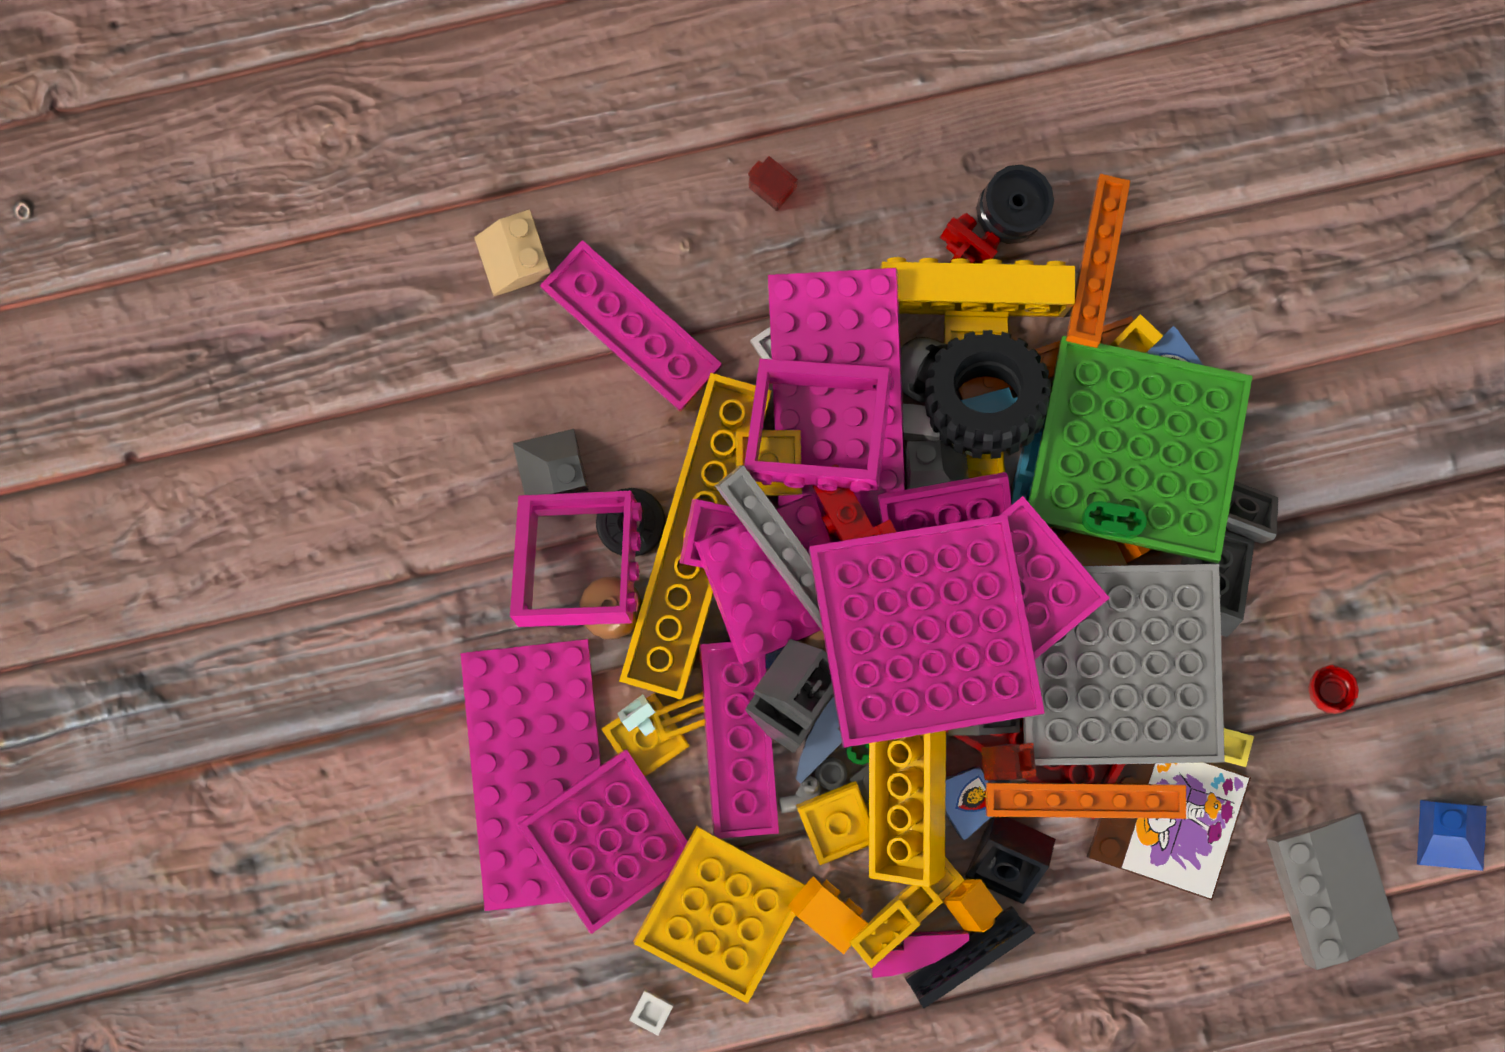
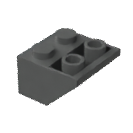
M790 639L753 692L807 730L833 693L827 653L822 649Z

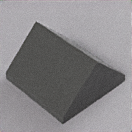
M1234 481L1226 530L1258 543L1274 540L1277 535L1278 497Z

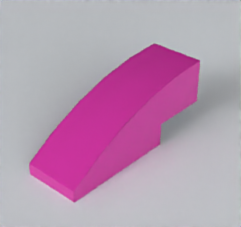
M964 930L912 932L901 942V946H896L872 969L870 968L872 978L895 976L933 964L968 942L969 933Z

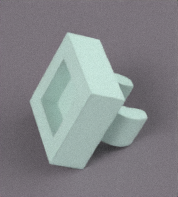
M643 694L617 713L629 732L638 726L646 737L656 729L649 719L655 711Z

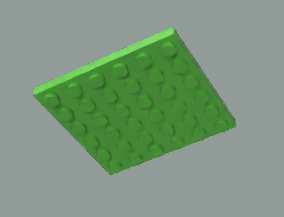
M1062 336L1028 501L1029 504L1049 527L1204 561L1220 562L1252 376L1101 343L1098 348L1068 342L1066 341V336ZM1095 501H1102L1139 508L1144 512L1147 524L1139 536L1133 539H1125L1089 532L1082 524V514L1089 504ZM1096 510L1093 515H1089L1095 519L1096 525H1099L1103 520L1111 521V518L1102 517L1100 510ZM1131 515L1125 520L1117 519V522L1126 523L1130 531L1138 525V523L1133 521V516Z

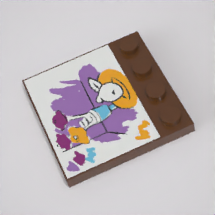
M1211 763L1126 764L1115 784L1186 785V819L1099 818L1087 857L1212 900L1251 777Z

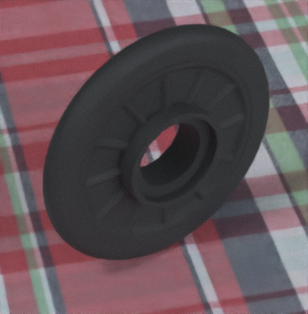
M620 489L618 491H632L637 503H641L642 519L636 531L640 533L641 548L640 551H636L635 557L644 555L655 548L662 538L666 524L663 508L653 495L642 489ZM624 513L597 514L596 528L600 540L610 551L622 556V519Z

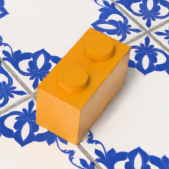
M812 876L788 907L800 920L842 954H845L851 946L849 942L868 924L861 916L864 910L852 899L848 898L844 902L838 897L841 891L829 880L826 879L821 883Z

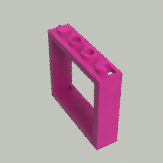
M759 359L744 465L756 482H762L763 485L781 482L792 488H802L805 484L817 485L819 489L834 491L837 487L850 488L851 491L861 493V490H879L892 382L890 368ZM769 383L877 391L867 470L758 461Z
M632 491L518 496L510 617L518 627L633 623V612L638 610V596L634 592V581H639L640 575L639 564L635 562V554L641 548L640 533L636 531L637 521L642 519L641 503H637ZM624 513L620 606L532 609L538 516Z

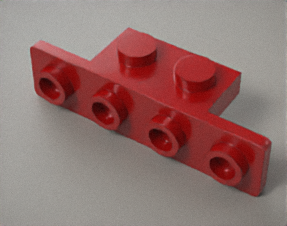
M834 464L831 467H839V465ZM812 485L824 507L823 512L825 516L821 517L829 534L835 532L839 541L851 540L873 528L857 497L850 488L837 487L834 491L819 489L817 485Z

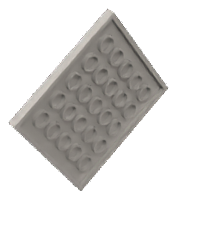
M1219 564L1083 566L1110 598L1035 659L1045 714L1023 717L1024 764L1026 766L1225 762Z

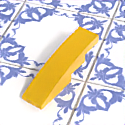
M945 857V877L931 887L909 884L849 943L872 969L921 925L920 922L942 904V900L964 881V878Z

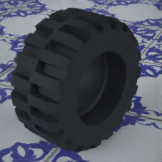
M983 330L981 335H975L973 331L964 334V339L961 341L958 338H954L948 342L947 350L942 348L935 355V362L930 363L927 371L925 409L926 415L930 417L932 430L936 433L940 432L939 439L945 445L953 443L954 451L962 455L965 451L972 452V458L982 459V454H990L991 459L1001 458V452L1007 451L1009 455L1018 452L1020 443L1023 446H1027L1034 440V433L1040 432L1044 424V418L1047 415L1051 381L1048 379L1049 371L1046 364L1040 363L1041 355L1036 349L1028 350V343L1021 338L1015 341L1011 339L1012 334L1003 331L1001 335L992 334L993 330ZM987 376L998 378L1009 384L1016 392L1018 399L1005 410L995 413H982L970 409L963 404L956 392L965 382L977 377Z

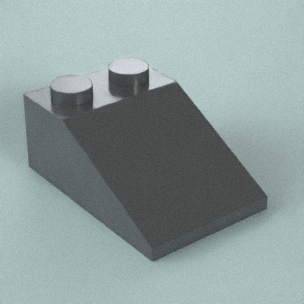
M1228 531L1225 532L1220 562L1214 563L1183 556L1180 565L1219 564L1221 635L1228 637L1244 620L1255 544L1254 540Z

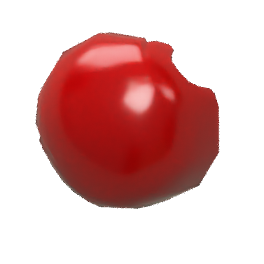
M1333 664L1315 671L1308 685L1310 700L1317 709L1325 713L1337 714L1350 709L1356 703L1359 694L1356 678L1347 669Z

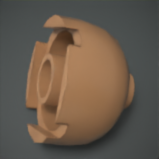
M611 576L593 581L584 590L579 602V608L620 606L621 578ZM634 587V592L638 596V610L633 612V623L584 626L593 635L606 640L619 639L629 635L635 629L642 605L638 590Z

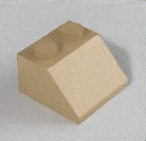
M530 209L499 219L474 237L494 297L543 281L552 273Z

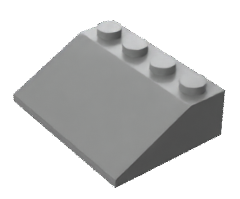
M1358 812L1267 839L1305 965L1316 970L1350 961L1399 939L1361 813Z

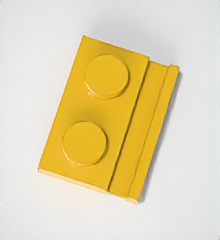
M944 312V343L947 345L954 338H958L960 341L963 340L964 334L973 331L975 335L983 334V330H993L992 334L1001 335L1002 331L1008 333V312Z

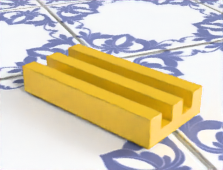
M703 692L654 710L655 713L650 717L653 720L660 743L705 726V719H702L666 734L663 729L666 726L704 712V706L664 721H660L659 715L703 699Z

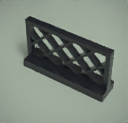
M1010 906L995 918V924L987 931H973L970 933L969 941L953 953L905 977L924 1009L1035 934L1031 926L1019 917L1014 907Z

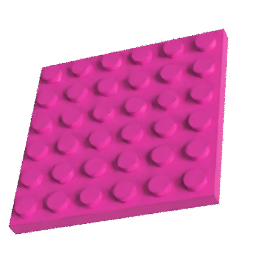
M1007 515L809 546L843 748L1045 714Z

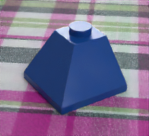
M1420 800L1417 865L1483 871L1487 806Z

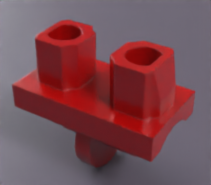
M964 213L958 219L953 217L939 237L948 244L945 248L954 254L951 260L968 259L973 264H983L984 260L993 259L998 252L996 249L1000 243V238L992 232H986L982 238L972 232L977 222L968 213Z

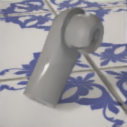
M809 776L801 783L795 795L779 797L781 813L798 811L797 804L819 796L821 791L819 780L816 777Z

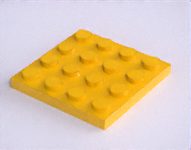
M696 825L633 942L642 949L748 1004L796 916L788 905L806 884Z

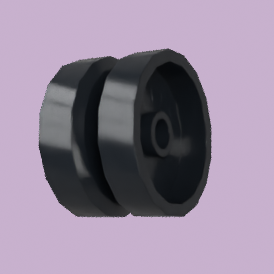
M1025 165L1007 166L994 175L979 195L976 206L978 222L985 233L992 232L1000 238L1002 243H1022L1032 237L1051 215L1054 205L1053 190L1046 177L1035 168Z

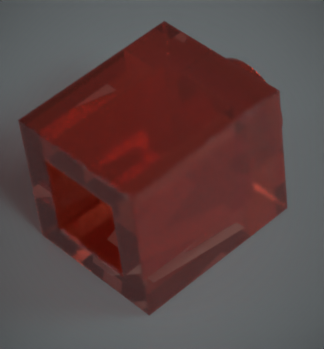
M770 156L763 163L758 161L748 173L750 177L749 189L776 211L780 209L797 189L798 179Z
M1033 743L999 744L981 747L985 780H1012L1037 776Z

